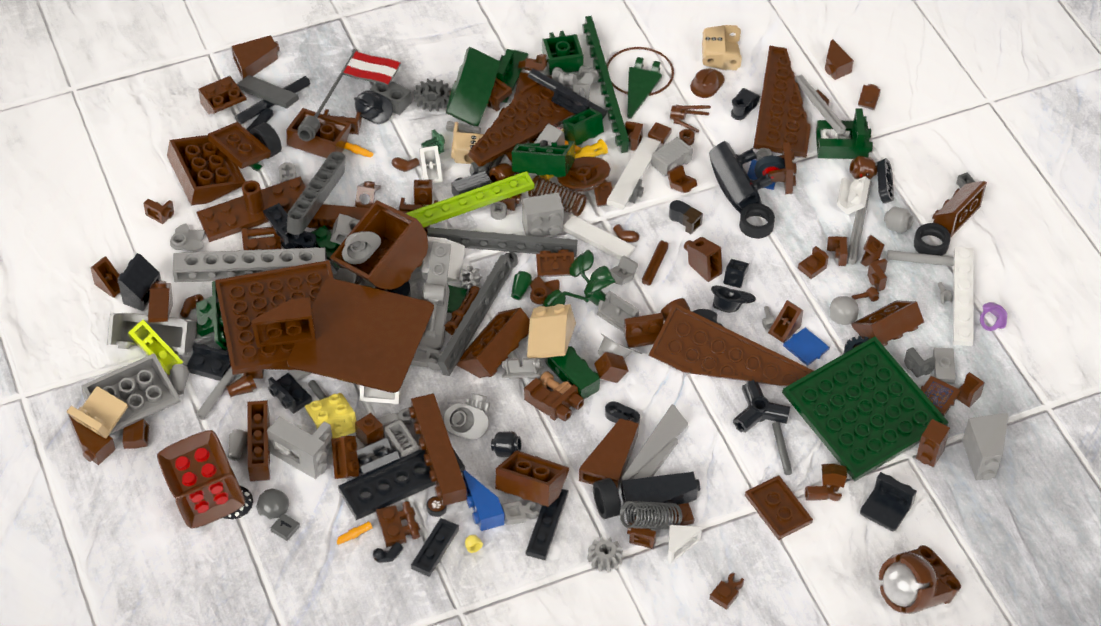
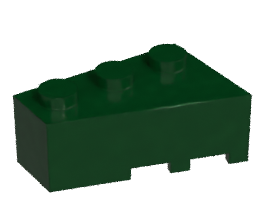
M569 141V145H557V142H551V146H540V143L516 144L512 150V172L523 173L527 171L538 176L554 175L555 177H563L567 175L575 162L574 141Z

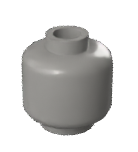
M892 207L885 213L884 221L889 230L903 233L911 228L913 216L907 209Z

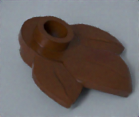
M537 276L530 285L532 289L530 300L535 304H543L550 293L560 288L559 280L544 282L541 277Z

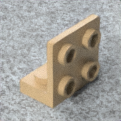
M97 386L82 407L76 409L70 406L67 413L75 421L106 439L127 410L128 404Z

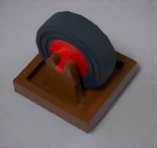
M790 142L782 143V155L765 156L756 162L754 168L757 179L768 174L772 183L784 182L785 194H793V186H796V176L793 174H797L796 163L792 162L795 156L794 149H790Z

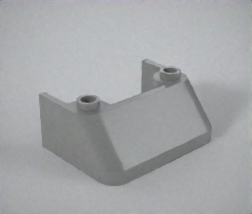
M110 313L107 345H118L119 349H130V346H138L130 338L128 332L140 321L144 320L175 351L176 355H187L188 352L192 351L197 333V320L169 317L168 322L148 323V315Z

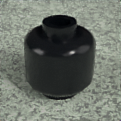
M513 431L497 432L494 439L491 440V449L495 451L498 457H509L516 450L521 451L522 448L521 437Z

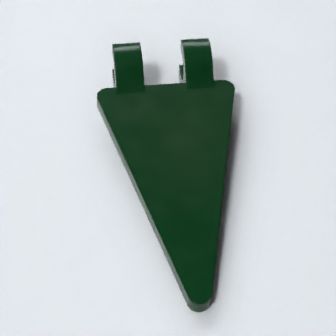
M637 57L635 66L629 67L628 119L635 115L662 79L661 68H659L661 62L654 60L651 71L644 70V58Z

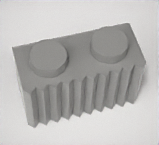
M676 137L652 154L651 165L666 177L668 176L667 172L679 165H687L691 162L693 148L679 137Z

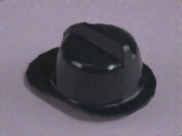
M370 90L354 97L356 112H361L360 117L375 124H383L391 118L393 106L386 97Z
M717 285L711 287V291L714 294L713 307L723 312H735L743 303H752L756 300L753 294Z

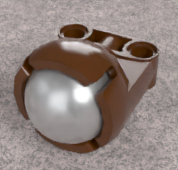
M925 545L919 546L918 549L892 555L882 564L879 571V580L883 581V584L880 585L881 595L893 610L900 613L912 614L943 603L949 604L961 589V584L953 572L930 547Z

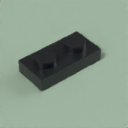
M560 85L556 88L551 100L575 115L587 110L590 103Z

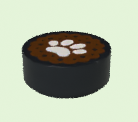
M434 496L428 499L426 510L429 515L440 517L446 513L447 505L443 506L441 498L437 499Z

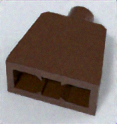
M699 237L694 241L687 240L684 243L683 248L688 252L689 265L707 282L722 274L720 246L704 237Z

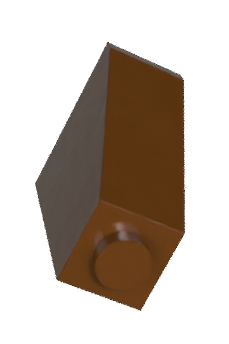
M271 35L231 46L233 60L242 80L248 75H256L278 59L277 52L280 51L278 42H274Z

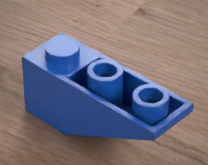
M466 470L463 471V480L468 495L466 501L468 507L474 511L472 513L474 524L479 525L480 531L503 526L504 512L499 498Z

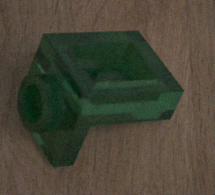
M435 129L431 130L432 139L421 143V148L438 146V152L441 154L444 152L445 139Z

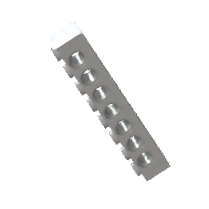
M316 247L173 253L172 272L174 282L215 281L326 261L325 248Z

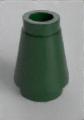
M518 271L515 274L511 293L513 299H522L532 283L531 274L525 271Z

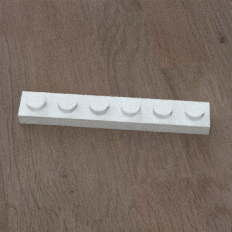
M955 246L953 267V345L972 346L974 248Z

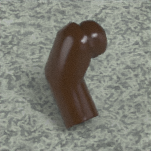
M396 157L391 162L394 168L403 172H407L420 165L417 158L407 161Z

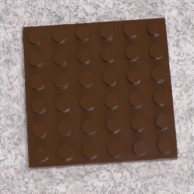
M329 260L215 280L233 375L288 365L287 359L295 343L257 347L251 320L292 299L310 297L311 306H313L323 282L326 279L333 278Z

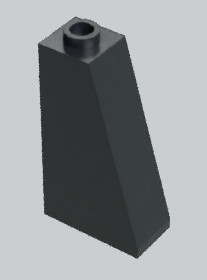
M694 471L622 480L621 482L623 504L627 501L675 503L679 505L696 500L697 491H700L699 479H695ZM631 506V507L629 508V510H628V521H629V523H630V510H631L632 506ZM635 506L633 507L632 513H631V520H632V522H634V521H633V512H634Z

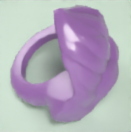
M994 302L985 303L982 306L983 312L980 315L982 328L988 331H994L997 328L1004 329L1007 324V311L1001 305ZM988 312L997 317L995 324L991 327L986 326L984 323V316Z

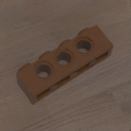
M268 400L247 402L248 473L250 481L270 480V447L267 430L270 428Z

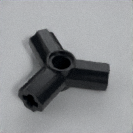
M754 380L742 385V391L748 407L733 419V424L738 431L746 433L756 423L762 422L765 419L787 424L790 412L789 406L769 402L764 397L759 383Z

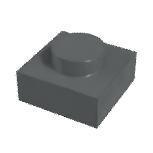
M472 162L469 173H480L482 171L487 173L490 162L482 167Z

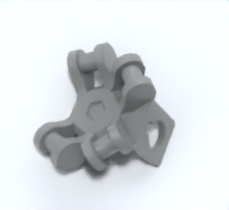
M581 66L577 74L571 73V75H567L560 67H555L552 70L553 80L564 86L570 85L572 91L576 93L582 89L585 92V98L588 100L590 98V85L597 82L599 78L598 72L594 68H588L587 66Z

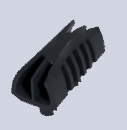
M726 141L715 146L709 152L710 162L721 190L733 207L741 214L743 208L749 204H762L758 190L771 185L772 181L768 174L756 180H750L743 165L757 159L753 148L738 155L735 154L731 145Z

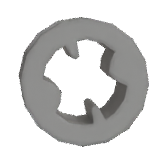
M495 202L491 205L490 214L493 219L502 220L506 217L507 206L503 202Z

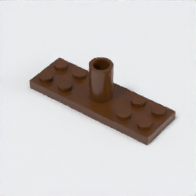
M301 176L261 189L257 181L249 180L242 185L243 196L197 211V217L208 241L212 242L241 232V228L250 229L267 223L268 220L264 216L263 210L278 203L281 204L288 214L306 186Z

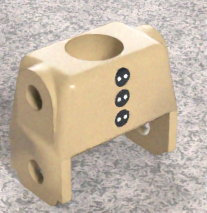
M721 25L707 27L703 30L702 63L704 66L722 70H737L741 67L742 56L740 55L738 45L741 29L738 25Z
M455 122L451 158L456 163L471 164L474 162L468 156V153L484 134L459 132V123Z

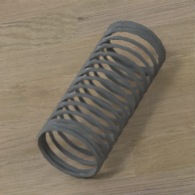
M627 501L621 507L620 520L626 528L669 530L670 512L668 507L672 512L670 525H672L674 517L672 508L675 511V522L673 525L677 521V513L674 507H676L679 514L677 523L679 526L682 521V511L675 503ZM629 505V507H628V509H627V513H626V519H627V522H628V525H627L626 522H625V519H624V513H625L626 507ZM632 506L630 510V524L628 521V510ZM635 506V509H634V512H633V521H634V523H633L632 520H631V513H632L633 507ZM668 510L669 518H668V522L666 523V520H667V513H666V511Z

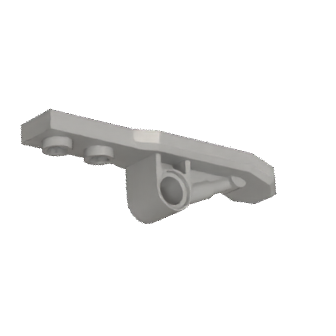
M432 242L428 279L423 286L421 300L431 302L434 305V311L419 346L430 347L435 350L443 348L444 325L446 324L450 293L447 277L451 244Z

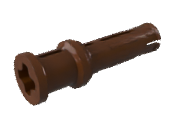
M471 287L458 310L453 311L451 314L452 318L444 325L445 330L450 335L455 333V329L458 328L463 316L480 290L479 287Z

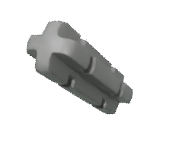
M448 121L446 130L453 132L455 122ZM459 123V132L481 134L479 126L472 127L468 124Z

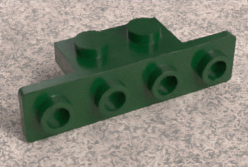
M507 49L505 54L501 55L496 78L512 88L513 92L523 70L518 68L519 61L526 60L529 54ZM511 95L508 96V97H507L505 100H503L502 102H503V103H508V101H509Z
M213 281L212 296L196 303L197 334L203 337L214 332L215 343L222 349L227 350L216 284Z

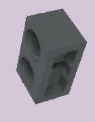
M391 81L389 87L375 83L370 88V91H374L389 99L393 106V113L400 115L412 103L411 90Z

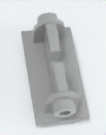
M525 358L522 360L523 365L520 364V359H506L502 361V368L506 369L502 378L513 380L528 377L529 379H535L540 377L545 367L541 366V360L537 358Z

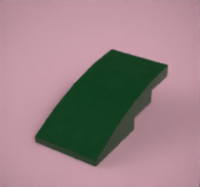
M469 46L466 49L463 64L459 67L456 82L452 86L446 114L472 126H479L495 83L500 61Z

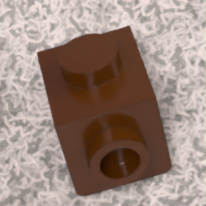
M874 84L863 85L858 106L875 111L881 89Z
M682 165L667 172L670 187L674 190L687 193L692 188L698 186L695 178L685 174Z
M869 235L863 247L865 252L860 263L867 267L873 261L879 260L884 244L874 236Z
M886 258L875 260L869 264L867 276L871 285H874L877 291L884 290L886 286L887 276L885 272L888 263Z

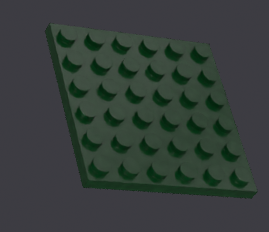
M876 336L782 390L783 395L837 461L846 467L847 473L854 481L919 444L922 434L932 419L946 426L949 423Z

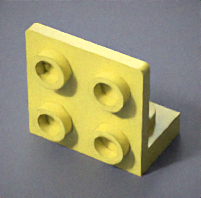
M342 393L332 394L327 398L305 405V409L313 420L316 430L324 421L331 425L332 439L356 432L355 422L357 421L355 412Z

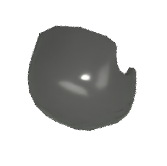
M265 490L259 496L256 505L258 514L266 516L269 520L279 518L283 513H287L289 499L280 490Z

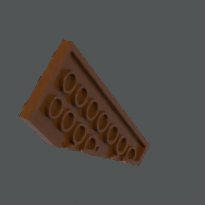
M769 45L753 149L767 148L772 152L782 154V143L790 142V149H794V156L806 158L811 126L807 121V113L803 108V100L798 84L795 81L794 71L791 68L787 48Z
M534 81L520 90L509 106L493 122V125L486 130L482 138L470 149L468 156L479 167H482L512 151L516 144H525L540 136L548 124L557 127L563 124L562 121L575 114L552 102L554 92Z
M675 303L648 355L683 373L747 382L754 380L762 384L784 387L814 371Z

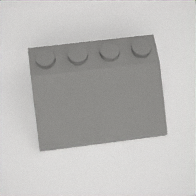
M155 353L81 385L85 401L98 386L128 404L127 410L110 434L181 402Z

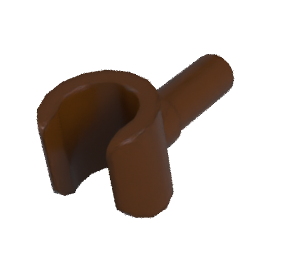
M870 287L866 292L852 295L851 298L856 300L869 297L874 302L879 299V292L875 287Z

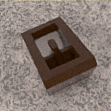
M104 256L90 267L92 277L97 287L114 298L120 293L118 283L120 274L109 259Z
M787 300L768 333L785 343L801 327L804 310Z

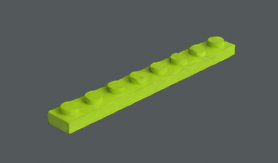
M526 171L405 214L416 218L423 227H427L534 189V182Z

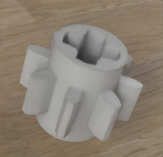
M467 266V270L460 269L461 274L458 279L462 282L461 287L467 286L468 289H471L474 285L480 286V279L483 278L478 273L480 269H473L472 266Z
M472 394V398L466 399V405L478 408L483 412H489L490 402H486L487 396Z

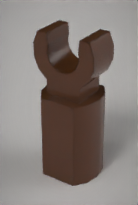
M834 485L830 487L806 486L804 491L806 501L827 499L839 501L842 497V494L834 493L838 492L840 488Z

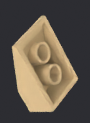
M557 304L550 307L539 306L533 309L529 324L527 358L566 355L576 325L571 304Z

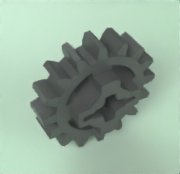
M436 78L433 81L427 79L426 83L421 81L420 85H416V90L413 91L414 102H417V107L422 106V110L428 108L429 112L432 109L439 111L440 107L445 109V105H448L451 88H448V83L443 84V80L437 82Z

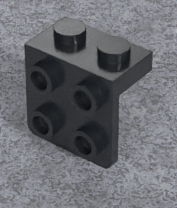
M880 472L877 476L874 490L861 507L860 514L894 532L913 506L917 490L913 489L910 485L901 483L890 475Z

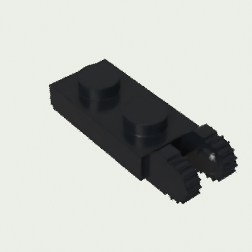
M278 203L263 210L264 216L276 234L281 237L284 244L289 243V239L285 234L288 232V214L281 204ZM292 234V236H293L295 239L300 238V237H299V234H298V235Z

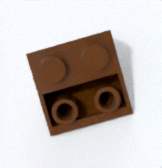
M231 76L198 89L200 104L208 115L247 100Z

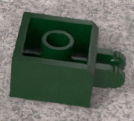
M563 30L559 31V37H555L553 32H549V38L542 39V54L547 55L546 67L549 76L552 75V70L555 67H560L563 72L571 73L578 72L580 67L583 66L584 55L577 34L565 36Z

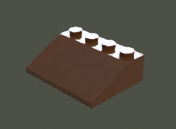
M208 135L169 140L167 157L191 206L210 203L241 188L246 182L239 167L208 140Z

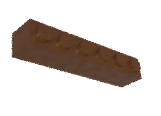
M434 393L411 398V407H408L411 419L414 418L415 423H413L416 435H420L421 451L425 450L424 460L426 466L431 468L429 475L431 482L436 483L437 487L434 488L437 499L441 498L443 506L466 501L467 489Z

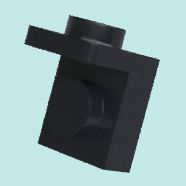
M731 259L726 267L723 283L741 288L744 276L749 268V263Z

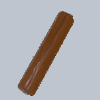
M661 240L658 243L642 277V284L647 286L652 284L668 250V242Z

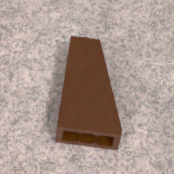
M619 419L580 466L579 481L593 485L595 481L611 478L618 490L638 437L639 423Z

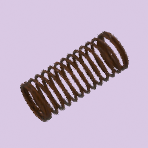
M541 176L533 178L535 190L528 191L529 197L540 196L547 181L543 195H545L550 183L551 186L547 194H550L552 186L555 184L551 194L555 192L557 186L558 190L556 193H559L562 187L560 192L561 198L566 188L561 201L563 205L569 190L566 202L563 205V208L565 206L564 211L577 217L581 215L586 205V195L578 194L577 191L574 192V190L567 189V187L563 188V185H556L555 182L552 183L548 179H541ZM542 180H544V182H543V184H542V186H541L540 192H539V194L537 195V192H538V190H539V188H540L541 182H542ZM573 192V195H572V197H571V199H570V202H569V204H568V206H567V202H568V200H569L570 194ZM576 194V198H575V200H574V203H573L572 207L570 208V205H571V203H572V200H573V198H574V195ZM583 198V203L577 212L578 206Z

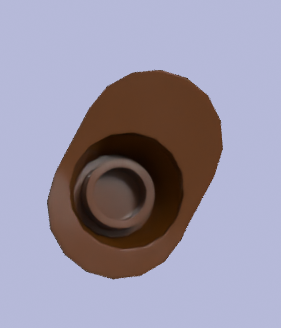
M711 68L702 69L696 73L690 88L695 96L709 98L717 93L723 85L725 78L718 70Z

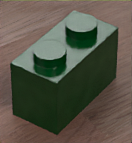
M592 108L562 121L565 140L574 141L576 146L604 132L602 113Z

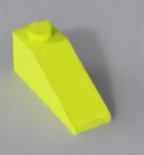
M144 320L140 321L128 332L130 338L148 356L155 353L167 375H170L173 365L183 363Z

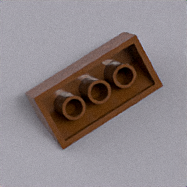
M522 308L498 312L464 351L457 366L478 378L495 375L502 361L508 359V355L519 347V342L529 335L530 319Z

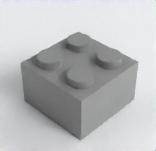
M559 193L522 198V225L525 235L544 237L563 233L564 208Z

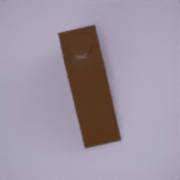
M156 281L151 285L148 323L168 322L173 307L171 283Z
M68 414L71 426L83 451V456L89 462L93 461L100 465L116 450L113 438L108 435L105 439L75 421Z

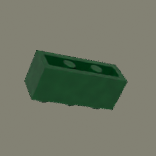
M568 346L565 356L546 357L547 366L562 382L567 381L572 386L578 387V394L583 399L599 391L600 378L598 373L593 372L589 368L587 362L577 355L576 350L572 346Z

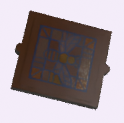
M930 376L925 385L921 386L922 392L943 416H945L951 406L955 405L954 401L961 393L960 389L933 376Z

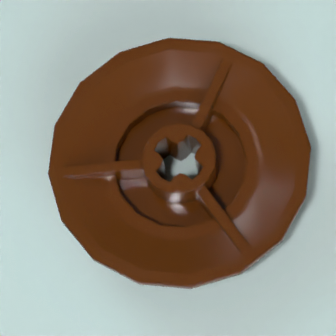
M598 157L575 158V162L567 175L557 177V180L564 187L570 188V190L585 192L599 187L609 176L611 169L608 162Z

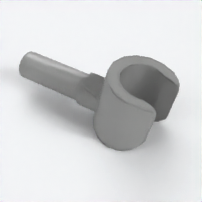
M939 282L941 303L944 304L946 300L952 302L951 291L946 290L942 282Z
M765 306L766 318L762 319V324L765 329H770L775 318L770 315L769 307Z

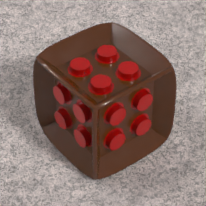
M206 430L191 435L167 446L157 454L158 463L165 481L176 500L178 510L185 524L189 528H198L212 523L245 505L243 492L230 467L220 440L213 430Z

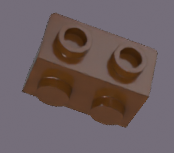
M341 436L340 438L331 439L335 479L359 477L356 436Z

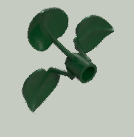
M586 250L572 262L569 270L572 277H578L581 274L587 282L584 290L585 297L566 291L561 293L557 289L546 297L542 306L565 305V296L578 298L586 303L590 300L598 306L600 300L605 301L606 294L602 289L616 281L607 266H601L591 274L590 280L588 279L585 271L592 267L594 255L590 250Z

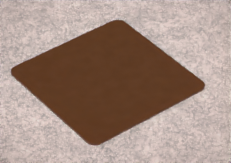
M333 278L326 279L312 306L316 340L295 342L287 359V364L293 369L396 393L402 387L434 311V305L429 301Z

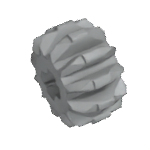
M601 537L600 542L594 540L593 544L588 548V560L591 562L592 568L598 567L599 572L606 569L609 573L610 568L616 570L618 564L622 562L623 550L619 547L618 541L612 542L611 537L608 540H604Z

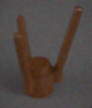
M672 105L670 119L674 120V124L682 125L698 133L699 129L681 120H685L686 114L708 116L709 112L688 109H710L711 106Z

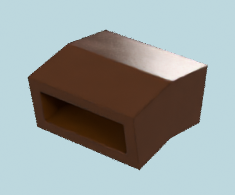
M145 419L123 428L122 442L124 449H137L148 446L149 424Z
M821 464L823 486L834 485L844 488L847 479L846 467L838 464Z

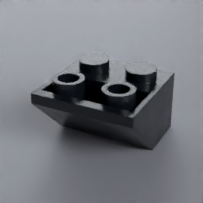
M139 253L129 261L125 271L119 275L118 283L123 304L144 311L149 304L151 285L156 281H161L160 272Z

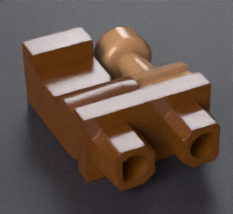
M548 371L544 372L539 379L535 378L524 387V400L546 415H549L554 421L559 418L566 422L572 415V410L569 409L571 406L579 410L584 405V399L578 394V387L572 386L567 381L561 384L554 380L553 374ZM549 386L553 391L551 392L546 387Z

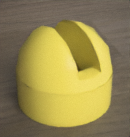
M472 534L465 539V547L469 553L477 552L483 546L481 539L477 535Z

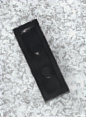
M440 518L413 560L411 569L430 577L459 531V525Z

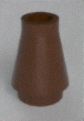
M245 374L226 388L230 397L251 393L254 389H257L252 375L246 376Z

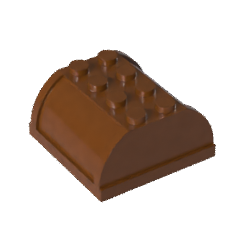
M376 200L349 235L357 232L376 233L381 238V244L378 249L365 262L349 264L342 257L346 237L330 259L338 266L355 273L379 288L395 289L408 282L413 271L422 265L423 259L427 255L428 238L424 227L416 218Z

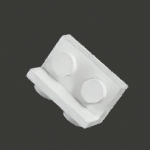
M865 176L851 183L846 177L841 178L836 204L847 215L865 207L870 180Z

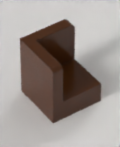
M968 372L964 384L959 388L961 393L957 400L970 408L981 397L985 382Z

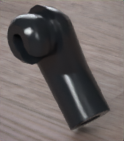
M395 542L389 551L376 548L373 551L374 560L378 563L392 562L403 550V546Z

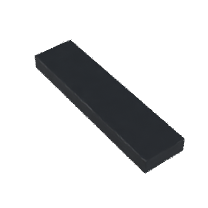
M562 489L559 497L549 507H541L526 549V556L546 560L569 490Z

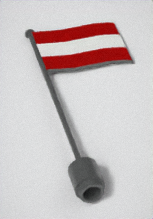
M353 49L352 55L315 116H306L298 128L299 138L303 141H310L315 137L321 126L317 118L343 75L359 80L380 83L389 87L401 63L388 58L367 55L359 52L357 49Z

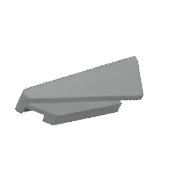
M671 404L622 476L621 482L622 480L653 477L678 444L676 437L687 428L688 422L675 405Z

